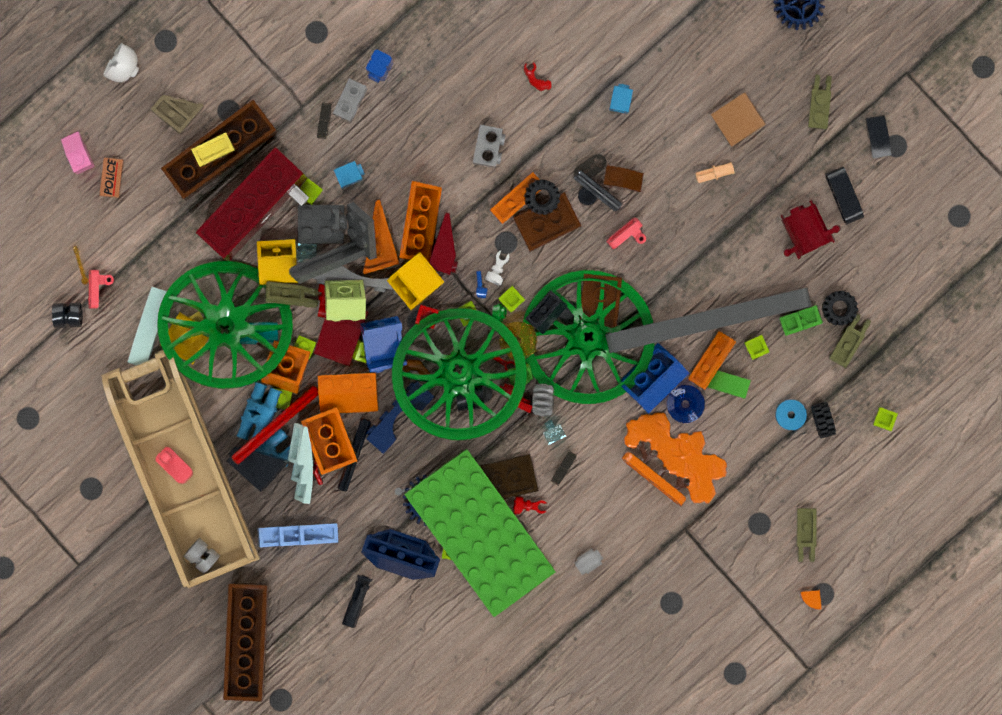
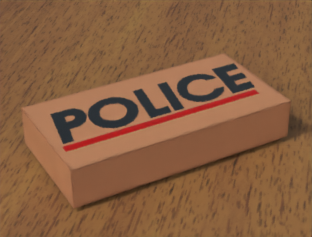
M104 158L99 196L120 198L124 160Z

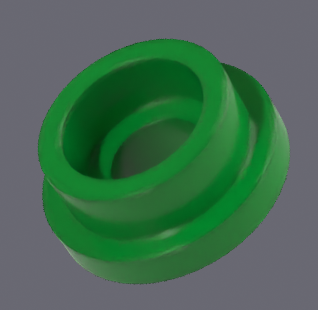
M502 303L494 305L492 316L503 322V319H506L507 316L506 307Z

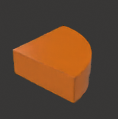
M820 590L800 592L801 598L809 607L818 610L822 609Z

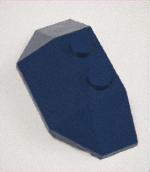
M392 529L368 534L361 551L376 568L412 580L435 577L440 558L436 556L427 541Z

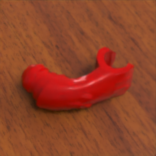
M533 62V70H528L525 63L524 73L529 83L541 92L550 90L552 88L551 81H544L535 77L536 64Z

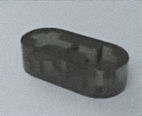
M322 102L317 130V138L327 139L332 112L331 103Z
M593 155L575 168L574 175L579 169L584 171L588 168L590 171L586 174L593 178L605 169L607 161L603 155ZM595 158H597V160H603V162L601 163V168L596 166L592 169L590 167L595 163Z
M570 450L568 451L551 478V482L559 486L576 459L577 454Z

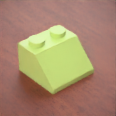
M363 280L325 281L326 320L358 321L365 319L366 297Z

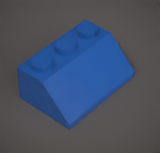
M657 343L654 346L653 356L646 372L639 373L635 377V385L631 389L625 384L621 387L649 414L689 372L663 346ZM637 365L621 379V383L633 372Z

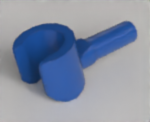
M477 271L476 295L479 298H486L488 288L482 287L481 271Z

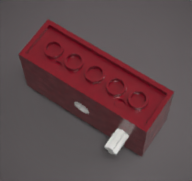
M275 147L195 233L223 259L230 261L290 196L301 206L307 202L309 197L299 188L307 177Z

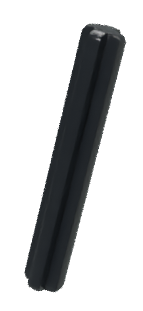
M365 418L360 420L352 443L357 460L371 423L370 420ZM357 462L344 467L338 484L339 490L348 491Z

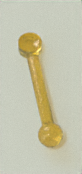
M74 246L73 251L82 276L81 283L86 285L89 280L85 276L78 247Z

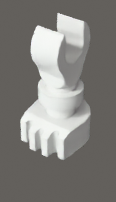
M501 250L496 254V264L491 268L493 271H488L485 277L487 281L501 286L503 281L499 275L503 272L502 267L509 261V254L505 260H500Z

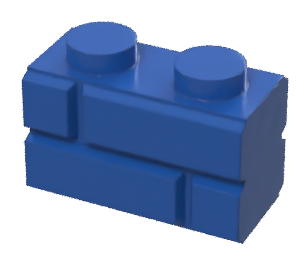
M374 50L371 56L372 60H369L366 70L368 78L379 83V81L386 80L388 71H390L393 65V60L391 56L379 50Z

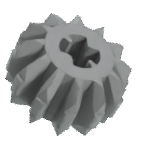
M535 385L532 401L533 413L535 415L550 416L552 414L554 405V388L552 385Z

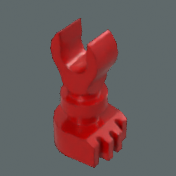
M319 284L318 292H321V296H319L318 317L325 318V285Z
M515 497L513 513L520 515L523 509H525V511L535 510L537 513L544 514L546 511L539 510L538 505L540 503H547L543 500L531 502V500L523 501V497Z

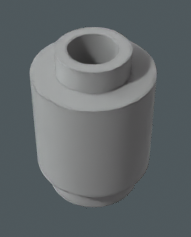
M591 548L579 556L574 564L582 575L585 573L589 574L602 565L601 560L603 557L597 549L593 551Z

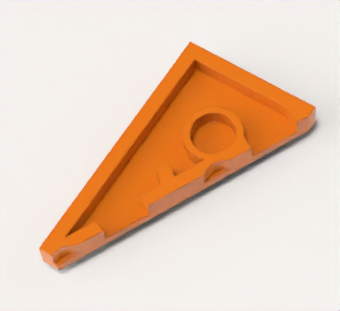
M380 200L375 201L373 212L377 258L369 260L366 257L363 270L364 275L400 264Z

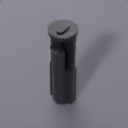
M357 575L358 579L355 582V589L349 601L342 625L351 628L356 627L366 592L370 588V582L373 580L365 575Z

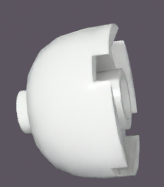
M121 43L115 50L112 60H109L103 74L106 78L115 82L127 81L130 76L134 78L139 70L136 53L130 47Z

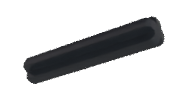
M582 170L576 172L574 179L613 211L616 212L621 208L622 203Z

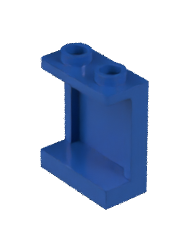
M398 316L360 323L366 366L369 372L380 373L383 370L392 368L396 350L402 341V323ZM406 359L404 360L403 366L407 365Z

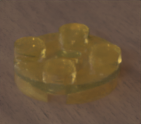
M521 321L507 324L506 327L513 333L516 339L518 336L521 338L520 346L525 359L534 354L537 338L533 326ZM500 336L501 350L509 348L508 344ZM512 352L507 353L509 358L514 360Z

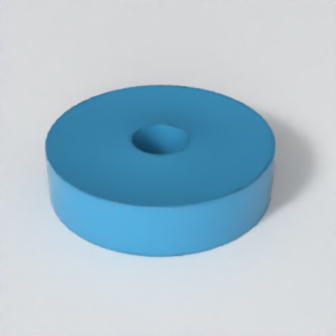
M785 400L778 405L775 417L777 423L782 428L796 430L805 423L807 413L805 407L799 401ZM790 411L794 412L792 419L788 417V412Z

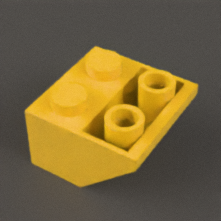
M295 239L257 241L260 285H266L268 281L298 283L289 275V269L297 265Z
M421 253L414 256L387 279V282L410 310L422 303L444 283L443 279Z

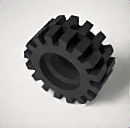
M535 180L525 190V203L531 211L537 214L545 215L551 213L560 203L559 189L548 180ZM542 189L549 193V201L543 205L538 204L535 200V194Z
M833 292L825 298L822 304L823 316L833 325L841 326L852 322L858 312V303L849 292ZM836 301H843L847 305V312L842 316L836 315L833 311V305Z
M827 401L811 405L819 437L822 439L836 435L834 420Z

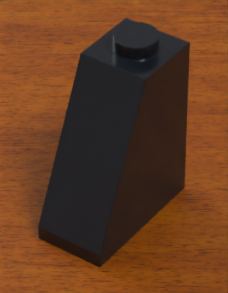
M243 446L234 447L228 453L229 458L226 460L260 492L264 491L289 463L286 459L255 450L241 463L236 464L231 457Z

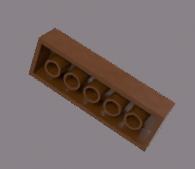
M253 99L164 165L161 170L181 197L187 201L277 134L278 131ZM227 133L235 151L200 167L191 149Z
M234 582L228 584L223 700L257 702L264 700L269 584Z

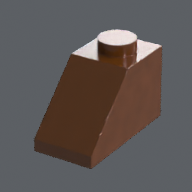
M607 165L603 186L641 192L644 173Z

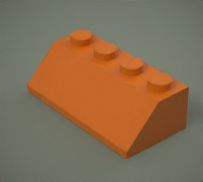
M412 181L399 255L400 259L410 261L418 253H421L430 262L442 187Z

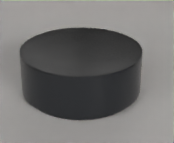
M585 187L581 188L578 193L580 203L585 206L594 204L597 199Z

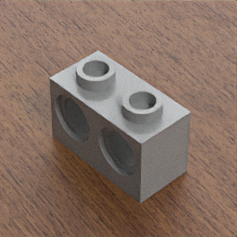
M349 78L333 111L334 116L352 123L365 96L367 86Z
M480 125L473 164L496 168V164H500L502 153H499L500 145L504 146L506 134H502L503 129ZM491 132L495 133L497 139L495 142H488L486 135ZM484 152H492L493 159L485 161L482 158Z

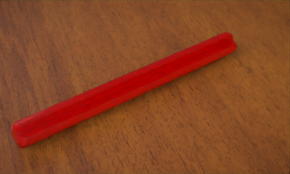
M312 386L231 457L236 464L241 463L319 395L318 389Z

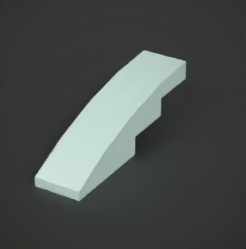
M151 287L128 363L137 366L149 361L158 337L157 319L160 304L167 291Z
M294 423L288 461L294 463L291 480L297 482L294 499L310 504L313 485L311 442L308 428L299 423Z

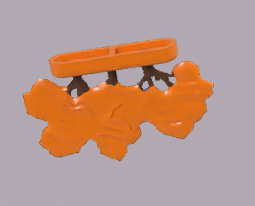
M664 412L654 413L653 415H641L638 420H630V422L626 423L628 433L624 438L625 445L633 449L640 448L642 452L641 459H638L630 452H626L622 460L679 506H682L686 501V497L678 491L680 488H687L689 490L693 503H710L716 494L712 480H719L726 476L727 463L715 454H702L705 440L701 431L694 432L692 435L680 433L677 438L670 437V423ZM646 442L651 444L649 454H647L648 450L645 449ZM653 451L657 452L656 455H651ZM650 458H659L664 463V467L658 474L647 466ZM665 473L678 477L674 487L662 478ZM686 479H689V483H683Z

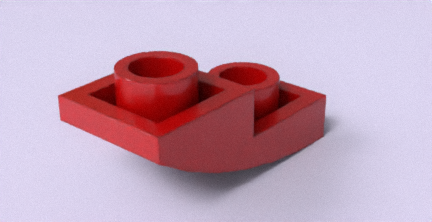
M506 383L504 386H499L509 395L512 394L514 386ZM522 398L518 408L530 413L532 410V406L529 405L531 401Z

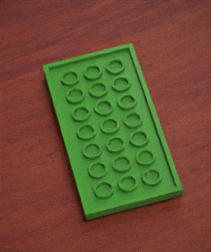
M467 449L404 493L493 617H496L556 573Z

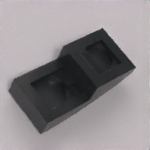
M885 115L865 118L872 158L892 155Z

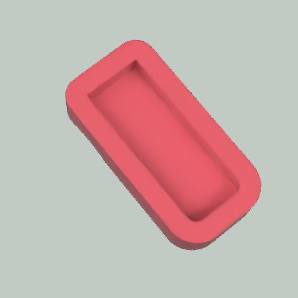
M634 217L608 238L606 242L612 249H615L632 235L637 243L643 244L646 241V236L640 230L643 225Z
M89 270V309H98L99 285L113 284L114 278L112 275H99V270Z
M165 447L156 456V462L179 484L186 483L193 476V470L170 447Z

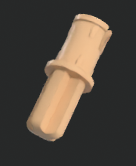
M732 162L717 167L713 165L712 168L696 172L695 175L697 182L702 183L712 179L718 180L720 177L735 173Z

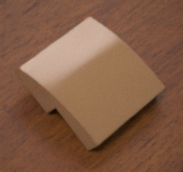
M746 92L711 114L731 147L766 125Z

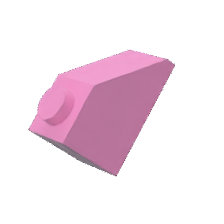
M79 132L61 139L65 154L74 173L79 174L95 167Z

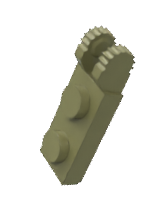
M815 74L814 85L811 91L808 128L828 129L832 76H827L825 90H818L820 75Z
M266 282L265 302L305 306L308 308H316L318 306L317 300L304 298V295L306 297L318 296L319 292L317 289L301 285Z
M858 313L850 325L847 326L829 357L830 360L844 368L848 366L871 323L867 319L863 323L860 332L854 329L860 320L861 315Z
M797 508L796 546L798 547V562H803V547H810L809 560L810 562H815L817 508Z

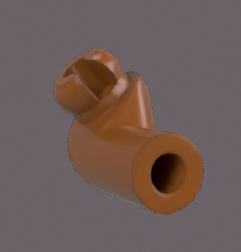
M406 359L407 365L403 366L405 372L411 370L417 371L420 375L430 374L420 360Z

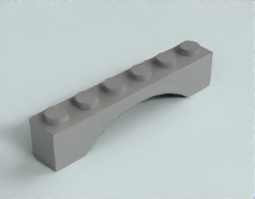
M343 266L313 278L317 280L318 284L324 285L325 281L363 280L364 290L367 287H374L376 292L385 293L386 289L393 290V294H397L387 282L389 278L370 279L350 272Z

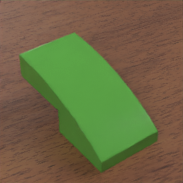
M818 305L780 317L785 336L823 323Z
M717 371L708 388L745 399L751 380Z

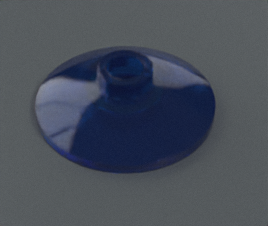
M678 386L670 392L667 398V410L670 416L680 423L694 422L704 412L705 399L702 393L693 386ZM684 400L689 402V406L687 408H684L682 406V402Z

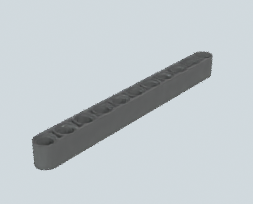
M803 288L605 334L609 353L802 309L812 305L808 288Z

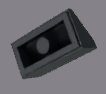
M550 290L525 320L541 334H544L567 308V304Z

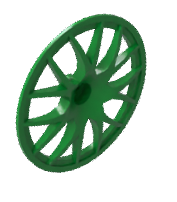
M216 261L202 264L181 275L164 295L157 319L160 345L169 361L174 357L179 372L188 379L211 388L233 389L244 387L266 377L284 358L291 342L293 330L290 305L279 303L253 305L262 288L265 289V285H260L259 271L257 268L233 261ZM219 273L238 275L228 293H226L218 275ZM214 275L221 296L218 306L208 302L196 280ZM242 276L259 284L244 305L234 307L232 302L233 295ZM192 283L200 302L181 298L178 295ZM178 302L195 308L204 314L205 319L200 322L169 318L173 303ZM278 308L282 324L250 325L246 320L248 316L256 312ZM168 323L191 330L171 343ZM221 328H228V334L226 332L222 334ZM282 329L281 338L276 349L259 334ZM201 334L209 337V341L185 362L174 349L175 346L191 337ZM248 337L256 340L274 354L263 366H260L242 347L240 339ZM222 346H226L231 351L232 378L212 377L214 357L217 349ZM210 351L209 376L199 373L188 366ZM237 353L257 370L247 375L236 377Z
M581 270L564 274L552 280L536 294L527 308L523 319L521 345L526 364L530 365L532 375L539 384L552 385L554 395L563 400L579 404H597L613 400L626 393L621 387L623 384L631 389L635 385V377L639 373L646 372L655 343L644 345L641 358L637 362L614 352L609 353L605 334L618 332L639 317L642 319L643 326L652 324L653 319L643 298L627 282L622 280L621 288L617 287L618 281L593 278L583 279L584 274L616 276L602 271ZM581 281L601 282V287H604V283L615 287L625 294L620 297V302L628 297L639 313L616 327L609 328L604 326V318L615 307L616 301L604 310L603 302H599L596 313L588 317L583 313L581 304ZM578 282L576 308L556 290L565 285ZM600 289L599 300H604V289ZM551 290L567 304V308L574 316L573 324L566 326L555 320L553 325L558 329L547 330L544 334L540 332L532 333L533 326L525 318ZM585 332L593 333L592 342L590 340L584 341L585 336L583 334ZM563 335L569 340L563 349L544 355H534L532 347V337ZM579 354L581 366L571 389L567 390L554 383L553 379L564 362L571 355ZM563 355L551 377H547L539 366L537 359ZM595 355L605 359L618 383L617 386L603 392L599 391L592 368V360ZM611 358L637 365L622 383ZM587 368L596 393L584 394L573 392Z
M463 308L439 311L438 314H431L422 319L419 324L414 325L400 342L392 366L393 390L405 415L421 430L448 440L478 438L491 433L503 425L519 406L527 379L525 357L513 333L496 318L477 310ZM469 319L470 321L458 343L447 320ZM442 321L444 322L454 347L451 355H443L436 348L426 329ZM474 321L492 328L482 347L475 354L467 355L465 345ZM496 331L505 340L509 348L485 354ZM423 332L434 355L409 350L414 340ZM511 352L513 354L516 370L491 374L483 373L479 369L482 363ZM406 354L437 364L439 368L434 374L428 375L402 372ZM455 366L463 367L461 374L453 372L455 371ZM516 375L511 395L492 382ZM402 376L427 383L407 397ZM484 385L507 398L508 401L499 413L496 414L475 394V386ZM435 386L444 387V393L439 401L423 415L410 402ZM459 394L467 401L469 428H450L453 399ZM473 402L491 415L492 418L482 424L473 426ZM446 403V427L426 419Z

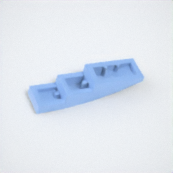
M337 523L257 528L258 547L338 543Z

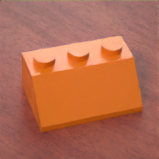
M377 373L318 376L320 412L323 413L336 407L339 413L378 411Z
M337 407L301 421L302 425L308 428L311 449L321 475L358 461Z

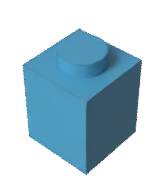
M618 84V86H614L609 111L629 113L633 90L629 89V85Z
M355 161L334 169L342 189L362 181V175L365 174L361 164L357 165Z

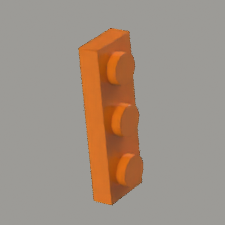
M534 172L490 209L502 225L526 204L524 197L526 188L535 180H540Z
M719 331L688 380L705 390L736 341Z

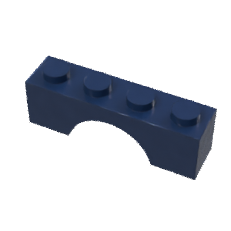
M418 381L415 384L411 382L405 389L407 397L423 385ZM427 390L410 402L415 409L423 411L435 396ZM397 399L392 404L394 408L390 412L386 410L379 418L381 423L377 427L373 425L367 432L369 436L366 439L383 454L397 440L393 425L396 417L403 411Z

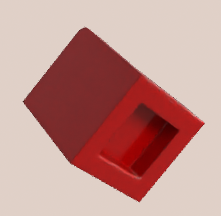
M420 305L415 324H419L422 319L431 314H438L439 310Z

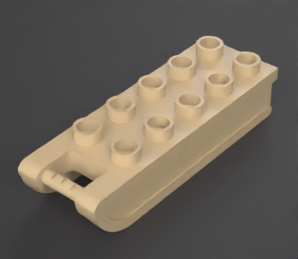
M163 350L155 353L154 359L125 371L117 368L102 374L103 387L109 406L183 587H193L260 559L187 377L179 372L174 357L169 361ZM160 369L166 382L165 389L137 401L134 400L127 382ZM165 447H170L193 470V476L186 483L179 484L156 462V456ZM199 538L208 545V549H213L220 555L205 574L196 568V563L191 564L183 557Z

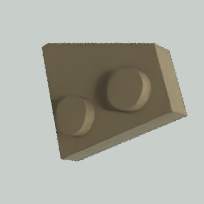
M162 95L150 110L181 135L204 108V105Z

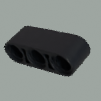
M840 167L825 173L826 180L844 223L848 225L864 218L862 208L845 168Z

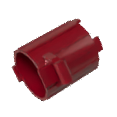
M812 200L809 201L811 206L807 208L801 205L791 209L790 216L784 218L783 214L780 215L781 221L794 245L793 248L784 250V255L789 257L795 252L799 260L801 256L830 242H836L833 233L841 231L840 225H835L832 229L828 230L816 204Z

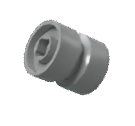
M199 538L183 557L191 564L196 563V568L205 574L220 555L213 549H208V545Z

